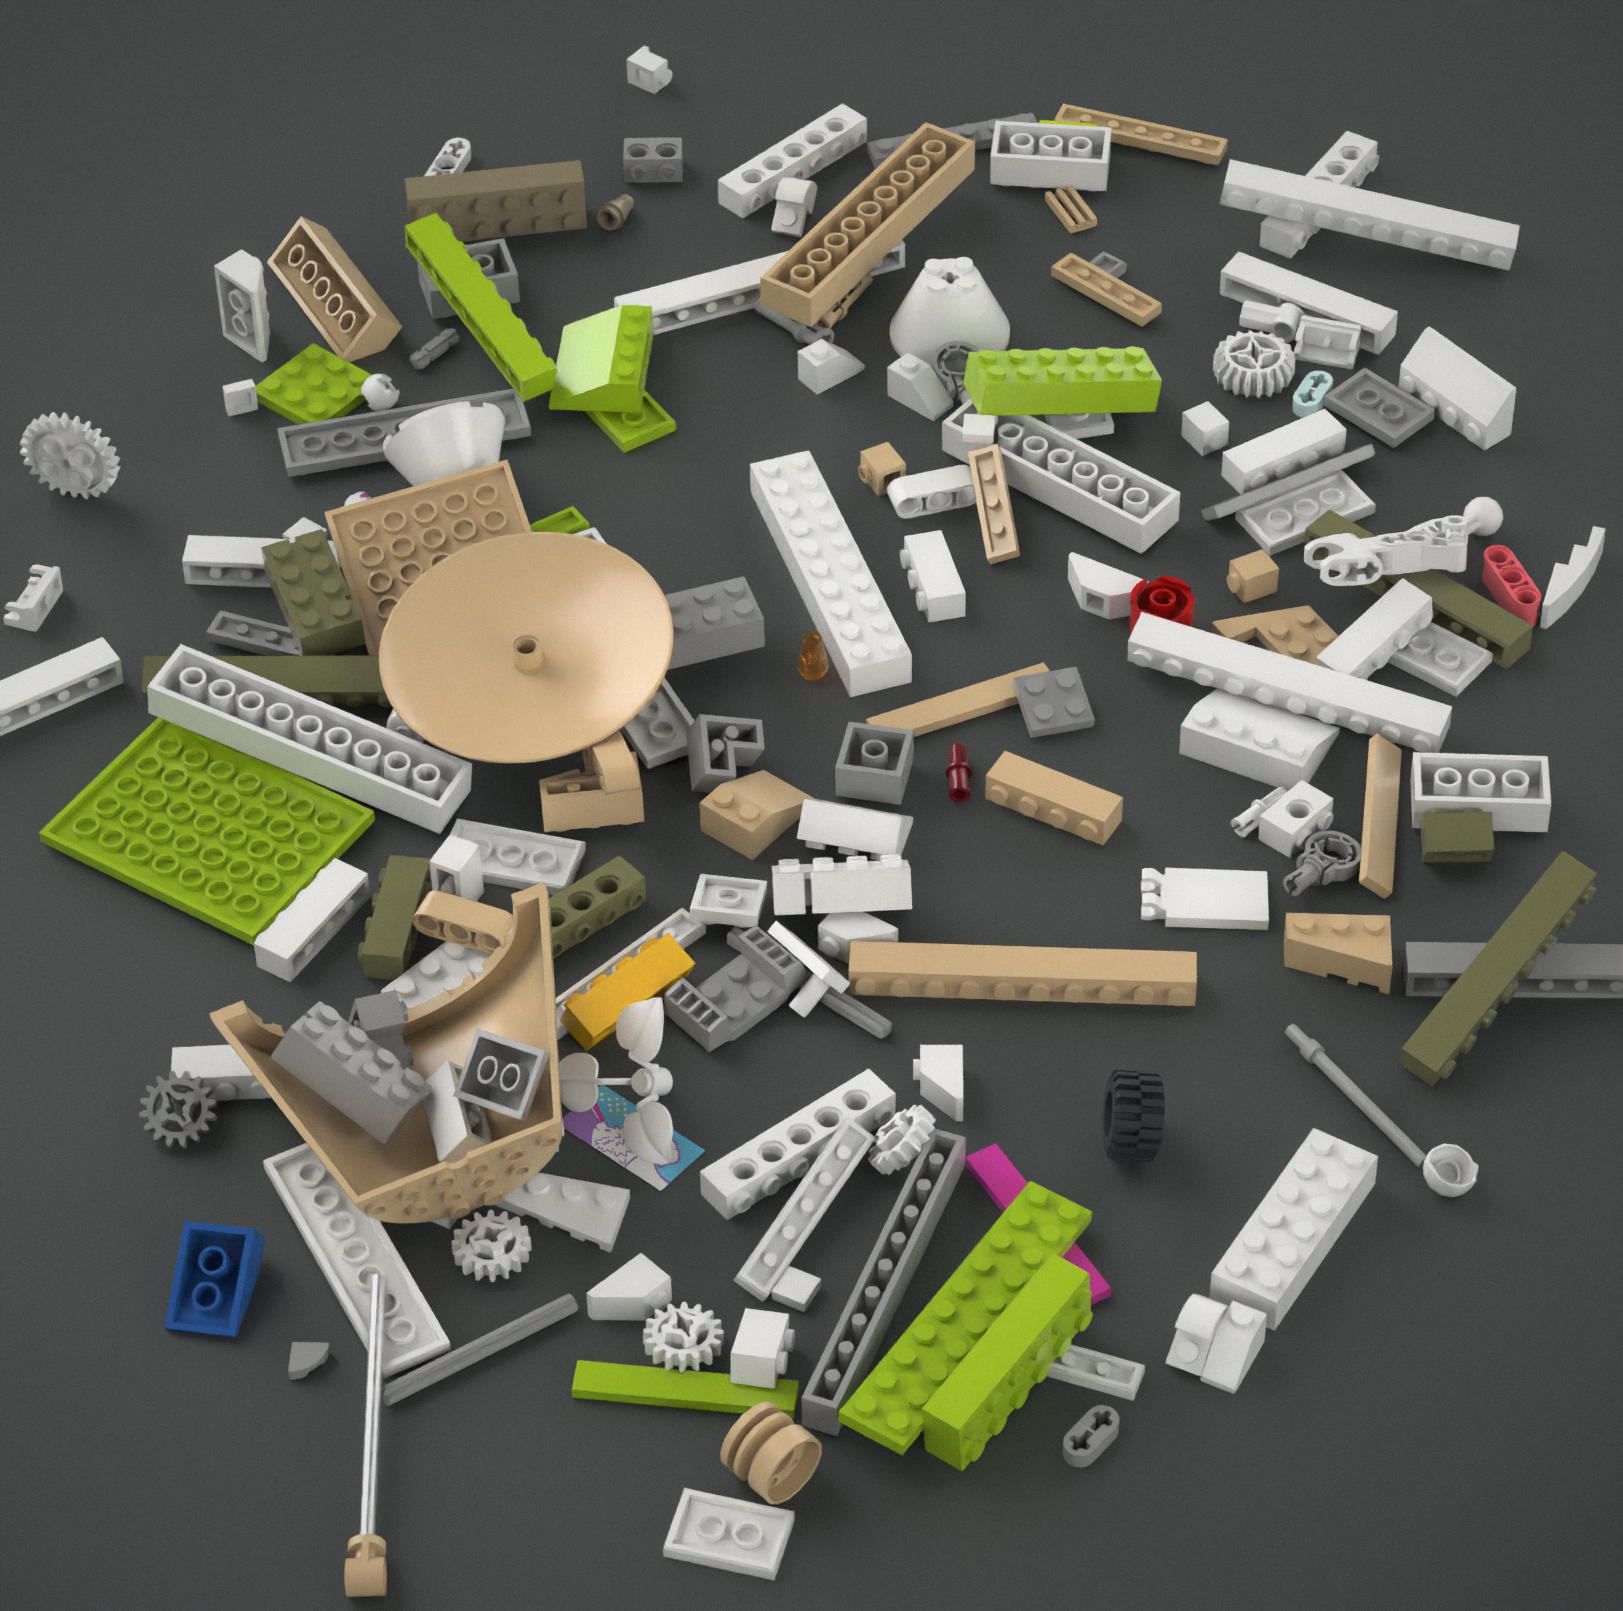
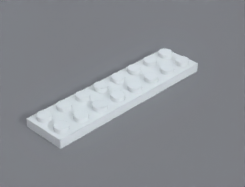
M304 1143L263 1160L267 1175L367 1351L371 1277L376 1274L385 1276L382 1378L385 1379L450 1351L449 1339L381 1222L363 1214L356 1207L309 1145Z

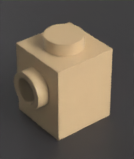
M889 442L860 452L861 465L858 466L859 476L864 483L869 484L878 497L887 494V488L893 480L906 476V463Z
M1262 549L1230 560L1227 585L1230 591L1236 593L1243 603H1247L1277 592L1279 568Z

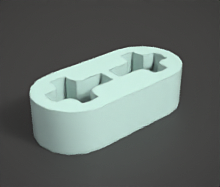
M1313 371L1304 378L1293 396L1292 409L1297 416L1304 418L1323 408L1324 396L1332 391V376L1325 371Z

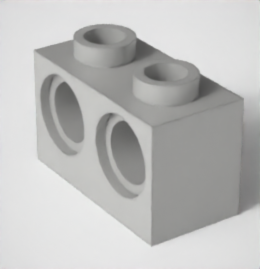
M682 137L624 138V183L682 182Z

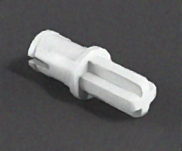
M1278 787L1263 799L1254 800L1249 809L1231 820L1232 827L1240 825L1234 831L1240 837H1246L1248 833L1259 826L1260 815L1288 791L1284 787Z

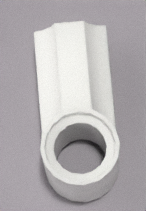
M1245 300L1242 306L1239 325L1269 332L1270 334L1274 333L1275 339L1284 338V343H1288L1295 338L1301 317L1304 314L1300 307L1292 303L1282 304L1278 308Z

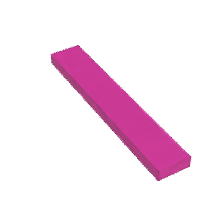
M996 1143L965 1157V1166L1002 1213L1028 1184ZM1074 1242L1062 1258L1090 1273L1091 1305L1110 1297L1111 1287Z

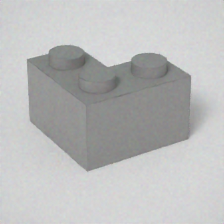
M700 714L686 732L691 790L694 792L711 793L720 784L736 778V766L751 767L765 750L762 720Z
M396 990L355 999L348 1023L363 1030L369 1039L381 1048L390 1051L401 1062L400 1067L402 1069H410V1066L414 1064L410 1045H404L401 1035L405 1031V1022L408 1021V1010L405 1001H399Z

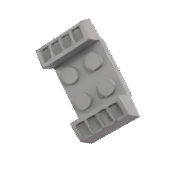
M757 925L738 936L741 954L699 986L694 988L682 978L665 993L664 1014L669 1016L708 1052H711L727 1041L736 1040L784 1004L790 994L809 978L803 964Z

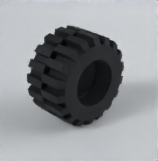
M1114 1069L1108 1078L1103 1099L1102 1141L1108 1159L1152 1162L1159 1152L1164 1129L1165 1095L1158 1072Z

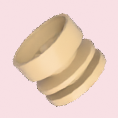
M762 1402L745 1412L731 1427L724 1439L720 1451L721 1463L731 1472H734L742 1481H748V1485L768 1503L780 1504L799 1492L811 1478L822 1454V1444L801 1425H794V1421L774 1403Z

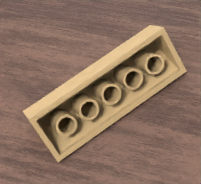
M301 216L267 263L338 357L347 362H352L385 350L402 328V325L325 227Z

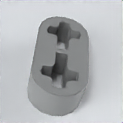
M1106 1405L1095 1406L1071 1428L1063 1439V1458L1069 1465L1081 1468L1089 1466L1116 1439L1119 1433V1415L1117 1411ZM1096 1423L1100 1424L1101 1426L1095 1431ZM1087 1441V1443H1086V1450L1083 1449V1448H1080V1447H1082L1083 1444ZM1073 1446H1074L1075 1448H1080V1449H1078L1077 1451H1075V1450H1073Z

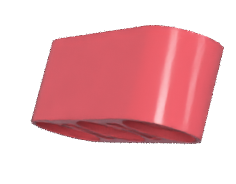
M1503 545L1487 547L1483 558L1482 581L1501 608L1535 626L1538 623L1541 602L1539 589L1508 547Z

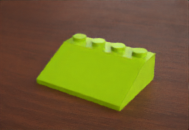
M620 305L565 325L556 364L555 388L551 390L549 409L640 413L654 335L652 306Z

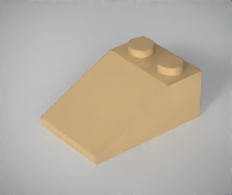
M762 770L722 783L699 803L701 831L753 861L801 817L804 799L815 798Z

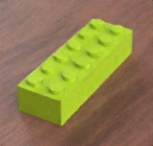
M1134 346L1127 347L1126 349L1099 347L1097 349L1069 348L1068 350H1052L1042 348L1032 351H1023L1021 349L992 351L984 349L980 352H968L963 384L979 415L1156 412L1162 379L1144 348Z
M1054 1253L1051 1254L923 1406L922 1417L926 1451L960 1471H963L970 1461L975 1462L978 1460L985 1448V1443L992 1435H998L1002 1431L1009 1414L1014 1408L1019 1409L1025 1403L1029 1390L1036 1382L1041 1383L1049 1372L1050 1364L1058 1356L1062 1357L1065 1355L1070 1347L1072 1338L1078 1331H1084L1090 1324L1093 1316L1091 1312L1092 1291L1090 1290V1273Z

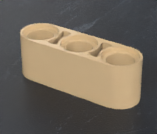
M436 890L430 891L426 895L412 919L415 928L427 936L488 954H492L497 947L504 949L506 945L504 937L507 931L514 927L512 915L503 909Z

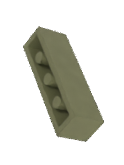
M390 855L387 867L381 868L379 875L380 891L379 893L375 892L372 899L373 916L366 919L365 942H360L358 947V962L363 963L364 977L395 980L408 970L419 932L413 925L412 919L426 895L430 892L432 885L430 859Z

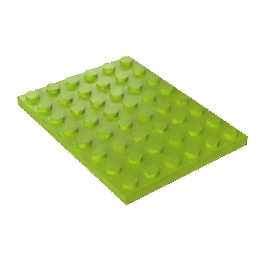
M158 717L39 832L40 842L254 946L258 935L265 932L275 922L278 914L285 911L294 902L298 893L306 889L314 881L319 871L326 868L334 858L338 859L375 821V813L369 808L292 772Z

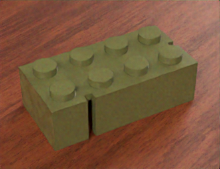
M322 529L296 536L293 543H290L289 539L261 547L265 573L301 656H329L365 644L362 618L354 600L351 599V593Z

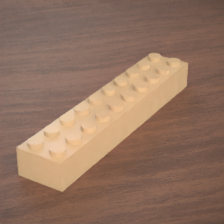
M925 122L760 277L761 306L812 327L975 170V141Z

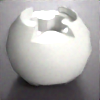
M373 374L368 377L363 383L360 392L361 396L364 395L370 403L368 407L376 412L393 408L399 397V389L396 391L390 382L392 379L385 374Z

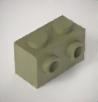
M1478 808L1466 809L1462 813H1449L1445 809H1435L1423 814L1420 825L1423 863L1491 861L1494 853L1492 812H1483Z

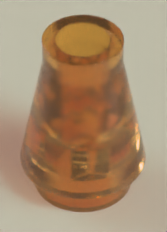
M808 632L803 636L797 669L804 678L817 680L825 675L829 668V662L822 643L821 634Z

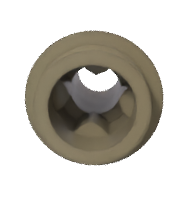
M623 194L619 198L601 205L597 215L599 224L606 230L621 228L630 211L634 208L633 198Z

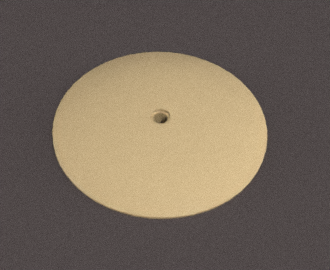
M525 532L505 535L479 542L453 553L423 573L406 590L390 613L383 630L379 650L380 676L387 698L397 715L411 730L438 748L465 758L493 763H529L549 760L577 752L602 741L626 725L647 705L662 683L670 664L674 641L672 616L668 602L653 577L630 556L612 546L594 539L567 533Z

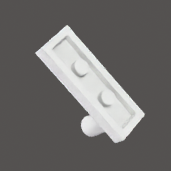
M775 921L768 930L776 940L814 972L789 1004L802 1017L805 1018L830 986L842 994L850 985V982L797 935L779 922Z

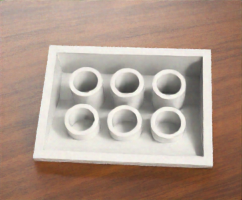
M1217 688L1197 702L1181 724L1179 754L1275 787H1284L1286 791H1289L1300 780L1309 783L1340 733V728L1301 714L1292 713L1289 710L1274 705H1266L1248 697L1233 695Z

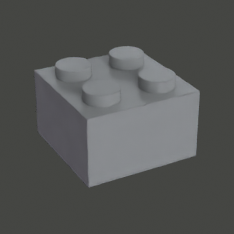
M848 722L835 767L836 796L901 805L914 759V730Z

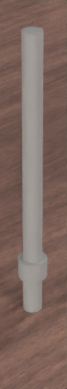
M1296 1024L1288 1026L1285 1034L1300 1048V1054L1310 1064L1315 1063L1419 1169H1423L1427 1156L1325 1054V1049L1315 1039H1310Z

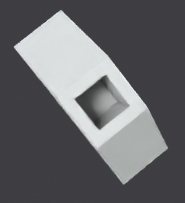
M1074 552L1069 554L1068 580L1080 608L1106 619L1130 616L1132 589L1144 579Z

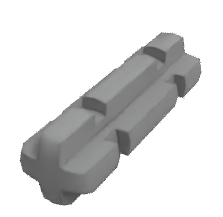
M454 328L445 329L440 333L439 337L436 336L420 348V352L416 351L412 354L410 362L413 364V367L416 370L425 368L430 364V360L433 362L449 350V346L452 347L458 343L460 337Z

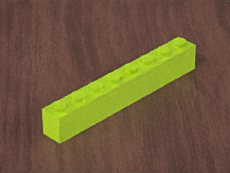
M433 213L405 225L406 247L521 400L525 402L554 389L557 367L553 359L545 356L539 341L529 335L523 320L516 318L508 300L502 299L497 293L494 282L491 279L487 280L478 261L472 260L468 255L465 244L455 238L449 223L443 222L437 213Z

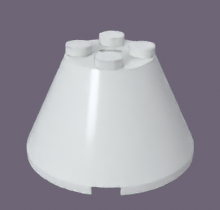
M967 257L927 260L925 268L921 271L890 323V340L895 351L901 357L908 352L931 365V367L934 353L945 343L962 341L972 344L979 351L984 349L1004 351L1010 338V325L1005 313L977 268L973 266V261ZM957 358L947 361L944 366L950 372H964L967 360L964 361ZM942 359L937 364L939 369L941 366Z
M469 401L438 406L421 412L399 424L400 431L393 437L388 434L385 438L383 451L386 459L412 486H417L499 462L505 419L501 409L486 402L483 403V407H471Z

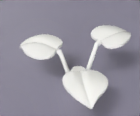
M659 997L636 1002L625 1007L618 1016L616 1024V1035L620 1046L630 1050L629 1058L645 1068L639 1069L632 1078H597L599 1071L597 1060L587 1053H573L559 1062L561 1102L564 1106L574 1112H585L590 1110L597 1102V1085H632L633 1090L637 1094L647 1097L636 1104V1113H631L625 1118L623 1126L625 1142L628 1148L642 1160L655 1164L672 1163V1119L667 1108L655 1101H658V1096H663L670 1092L673 1079L671 1073L666 1068H659L658 1064H651L649 1062L658 1054L662 1043L664 1012L662 998Z

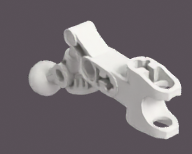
M1477 497L1471 500L1465 507L1463 516L1451 515L1419 524L1406 532L1383 534L1377 537L1359 539L1352 533H1343L1315 539L1305 546L1304 562L1314 569H1321L1320 579L1332 586L1370 584L1377 581L1381 575H1395L1429 569L1463 572L1466 570L1468 534L1473 533L1477 536L1494 534L1502 525L1503 512L1497 501L1490 497ZM1317 548H1328L1329 555L1326 559L1313 560L1312 556ZM1331 569L1341 574L1333 578L1329 577L1328 572Z

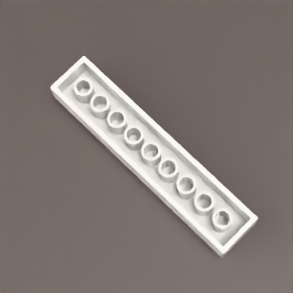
M810 451L750 464L751 494L849 696L854 697L912 683V654Z
M180 644L147 686L148 713L438 834L443 831L471 791L472 763Z

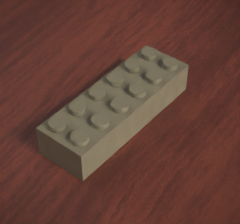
M580 160L405 178L409 224L437 213L443 222L449 223L453 235L458 241L587 228L585 185Z

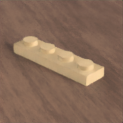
M1069 253L1051 266L1052 277L1141 327L1162 312V303L1073 253Z
M998 444L968 452L987 560L992 565L1020 556L1001 449Z

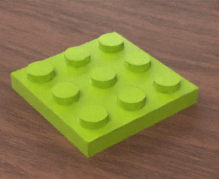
M312 343L255 386L257 402L298 425L341 418L366 400L364 395L361 396L360 392L365 380L372 375Z

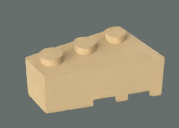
M636 751L630 753L637 768L639 778L638 789L605 795L594 769L580 773V770L577 768L539 780L544 832H563L569 829L598 828L600 826L630 825L644 822L642 786Z
M1286 913L1284 966L1327 977L1328 973L1348 978V984L1358 986L1359 982L1377 986L1379 987V992L1389 994L1392 975L1390 916Z

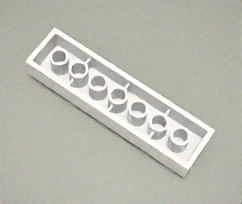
M971 398L942 422V451L970 465L968 452L998 444L1002 452L1008 485L1141 554L1179 521V491L1030 415L995 416L993 444L962 443L964 414L979 415Z

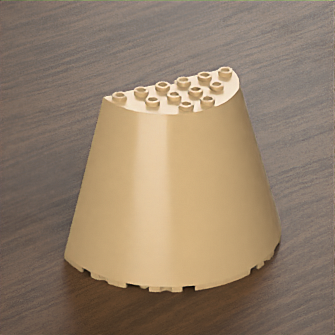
M545 882L511 894L514 927L508 930L504 937L507 945L504 950L502 947L496 948L491 956L482 964L484 972L478 978L471 973L463 979L462 984L458 987L446 990L438 996L408 1009V1021L405 1022V1031L401 1035L404 1045H410L414 1064L410 1066V1070L419 1073L424 1081L447 1060L463 1067L477 1028L550 1052L526 1121L484 1107L492 1143L467 1152L466 1156L458 1162H439L424 1100L412 1118L383 1144L270 1058L286 1034L283 1032L281 1025L274 1023L263 1024L261 1017L253 1013L243 1000L209 1013L212 1022L348 1197L363 1214L370 1218L389 1223H420L448 1217L452 1219L463 1218L471 1210L484 1205H495L503 1201L506 1194L517 1189L536 1175L557 1151L561 1143L563 1127L550 899Z

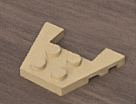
M1309 605L1217 620L1212 622L1211 632L1213 634L1239 642L1256 637L1269 651L1315 665L1316 657L1339 637Z

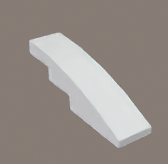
M1593 526L1587 547L1574 544L1568 565L1555 563L1543 602L1540 628L1547 629L1572 606L1584 591L1602 555L1605 528Z

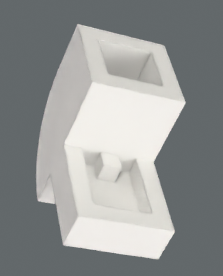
M790 177L782 178L775 196L777 205L771 228L773 233L802 237L806 214H812L818 186L814 181Z
M1199 1294L1191 1295L1176 1322L1175 1328L1178 1329L1165 1363L1201 1376L1217 1327L1228 1310L1229 1305Z

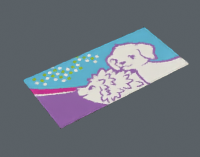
M605 1085L598 1087L597 1102L590 1110L585 1112L571 1111L562 1119L566 1130L660 1191L705 1152L704 1149L673 1130L671 1143L672 1163L655 1164L637 1157L628 1148L623 1133L625 1118L629 1114L637 1112L636 1105Z

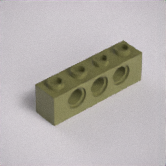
M620 855L549 898L553 959L647 901L645 877Z

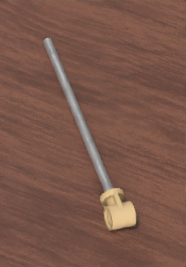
M381 1274L371 1277L360 1534L352 1537L348 1542V1555L351 1558H346L345 1560L346 1597L386 1596L387 1569L384 1557L386 1555V1541L382 1537L375 1535L386 1278Z

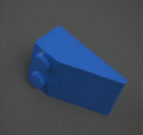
M184 1221L164 1328L166 1330L237 1338L259 1276L265 1238L253 1228Z

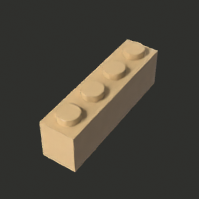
M1007 751L1003 752L986 774L985 799L1100 845L1106 843L1122 821L1123 797Z

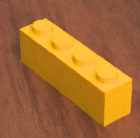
M669 933L659 940L653 937L641 947V953L636 957L632 958L631 955H628L615 966V972L609 976L605 973L600 975L590 984L589 991L583 995L577 992L564 1003L563 1006L566 1009L559 1021L585 1051H588L616 1030L618 1016L625 1007L651 998H660L680 979H686L696 963Z

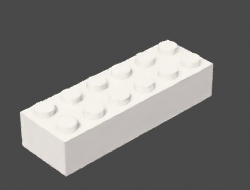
M1313 1128L1212 1271L1210 1299L1229 1306L1232 1301L1264 1312L1267 1314L1266 1327L1275 1331L1375 1185L1378 1156Z

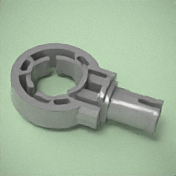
M952 341L943 344L936 350L933 356L932 368L948 391L950 398H955L956 392L957 400H961L963 405L970 399L963 384L965 371L950 372L944 365L947 361L957 358L966 361L968 352L980 351L967 342ZM942 359L941 366L939 369L937 364Z
M1321 831L1311 835L1306 841L1304 853L1297 858V870L1286 876L1283 880L1285 890L1290 893L1297 887L1292 892L1293 896H1297L1311 884L1319 886L1321 880L1325 886L1331 881H1344L1354 877L1360 868L1361 846L1352 837L1337 831ZM1324 847H1326L1327 851H1335L1346 859L1337 860L1335 857L1324 854Z

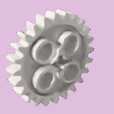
M52 412L49 418L44 414L40 416L39 420L34 418L31 424L27 426L20 445L23 447L20 454L26 456L23 462L24 465L33 466L30 474H39L41 477L38 482H49L50 490L58 487L60 488L61 495H65L66 491H69L72 497L75 498L79 493L85 499H88L90 494L98 497L101 491L106 493L108 488L113 485L120 470V467L117 465L120 457L114 455L117 450L116 447L107 446L110 438H101L99 436L101 433L100 428L92 430L90 429V421L83 425L80 423L79 416L76 415L74 420H70L67 413H63L60 419L55 412Z

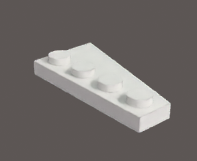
M538 1172L517 1189L506 1194L504 1200L495 1205L520 1216L528 1214L539 1219V1223L549 1228L556 1226L570 1232L571 1237L583 1242L586 1239L599 1244L600 1249L611 1253L630 1200V1189Z

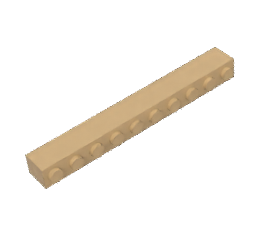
M851 941L848 971L850 982L849 995L1195 1006L1197 952Z

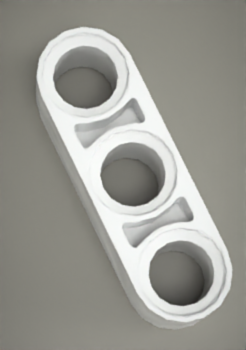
M957 465L900 477L893 480L887 488V493L897 515L904 519L966 507L977 502L971 468L968 465Z

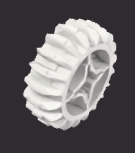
M1249 329L1248 333L1243 334L1238 331L1236 336L1227 335L1226 341H1220L1213 358L1214 376H1216L1218 384L1224 385L1226 391L1233 390L1234 395L1241 393L1245 394L1246 398L1254 395L1258 399L1261 395L1271 397L1273 392L1281 393L1283 387H1289V382L1295 374L1294 352H1292L1290 344L1284 343V338L1275 339L1274 333L1266 335L1263 334L1262 330L1259 333H1253Z

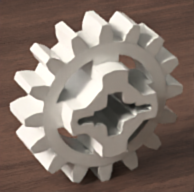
M913 1105L909 1111L904 1109L902 1112L896 1113L885 1126H881L875 1135L877 1138L874 1140L876 1145L869 1150L871 1154L868 1158L871 1162L870 1164L882 1175L885 1173L890 1175L894 1169L899 1171L901 1167L908 1166L911 1160L920 1153L924 1143L930 1139L927 1135L934 1130L935 1127L932 1124L936 1119L922 1105L918 1107Z
M489 1210L487 1217L483 1218L478 1212L474 1213L475 1221L470 1222L464 1219L462 1221L463 1230L455 1229V1240L452 1241L456 1266H462L463 1274L465 1275L474 1271L475 1280L477 1281L484 1275H489L490 1282H494L496 1275L499 1274L503 1278L509 1279V1270L512 1269L520 1272L521 1262L529 1261L531 1237H529L527 1225L521 1226L518 1216L508 1220L507 1211H503L498 1217L494 1216L493 1210Z
M682 1302L681 1308L675 1309L672 1304H667V1312L664 1313L657 1309L654 1311L655 1319L647 1318L646 1328L643 1329L646 1355H653L654 1364L664 1361L665 1370L669 1371L675 1365L679 1366L680 1373L685 1372L686 1366H692L695 1371H698L700 1362L711 1365L712 1355L720 1356L721 1346L723 1345V1330H721V1320L714 1319V1312L712 1310L702 1313L700 1304H697L693 1309H689L687 1303Z

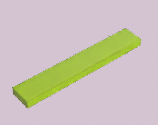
M577 1360L572 1385V1398L741 1414L762 1402H772L783 1413H786L790 1418H794L799 1381L777 1379L775 1388L731 1383V1374L690 1370L680 1373L679 1369H670L668 1371L665 1368Z

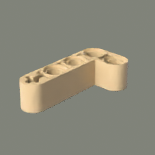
M620 730L602 741L582 749L585 770L594 769L605 795L639 788L636 764Z

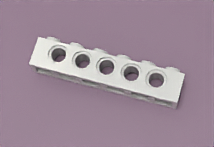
M842 103L718 180L719 204L741 218L748 216L775 199L779 183L783 177L805 180L867 142V118Z
M1346 131L1306 174V177L1354 188L1356 186L1359 187L1365 176L1370 171H1374L1378 165V142ZM1268 216L1261 223L1260 247L1291 259L1299 249L1305 247L1307 240L1313 233L1316 234L1321 227Z
M870 1069L865 1070L701 1170V1195L726 1220H729L738 1213L747 1211L759 1200L768 1195L775 1194L785 1184L795 1178L804 1176L846 1117H849L869 1133L880 1126H885L896 1114V1093Z

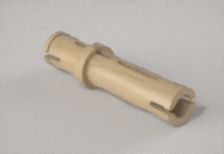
M868 272L816 322V325L831 329L837 320H842L847 314V309L873 282L872 275Z

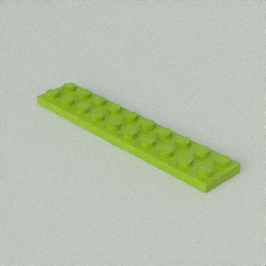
M1029 1181L841 1408L838 1422L903 1455L923 1431V1406L1051 1254L1054 1253L1061 1258L1065 1255L1090 1224L1093 1212Z

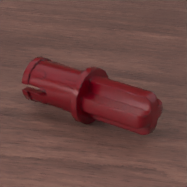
M956 742L953 744V747L948 749L949 765L946 768V777L949 779V798L955 802H964L970 797L969 778L972 775V769L968 765L967 746Z

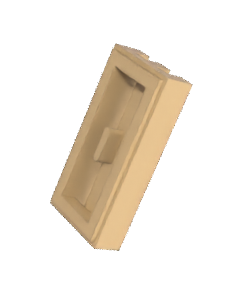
M1072 185L1066 186V191H1063L1061 188L1056 189L1055 194H1052L1051 191L1045 192L1046 203L1070 234L1097 226V217ZM1059 201H1061V202L1064 204V206L1067 208V212H1066L1065 209L1062 207V205L1059 203Z

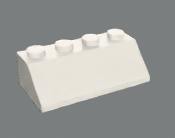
M1430 326L1426 328L1400 366L1398 388L1435 409L1434 415L1483 450L1510 436L1516 387Z

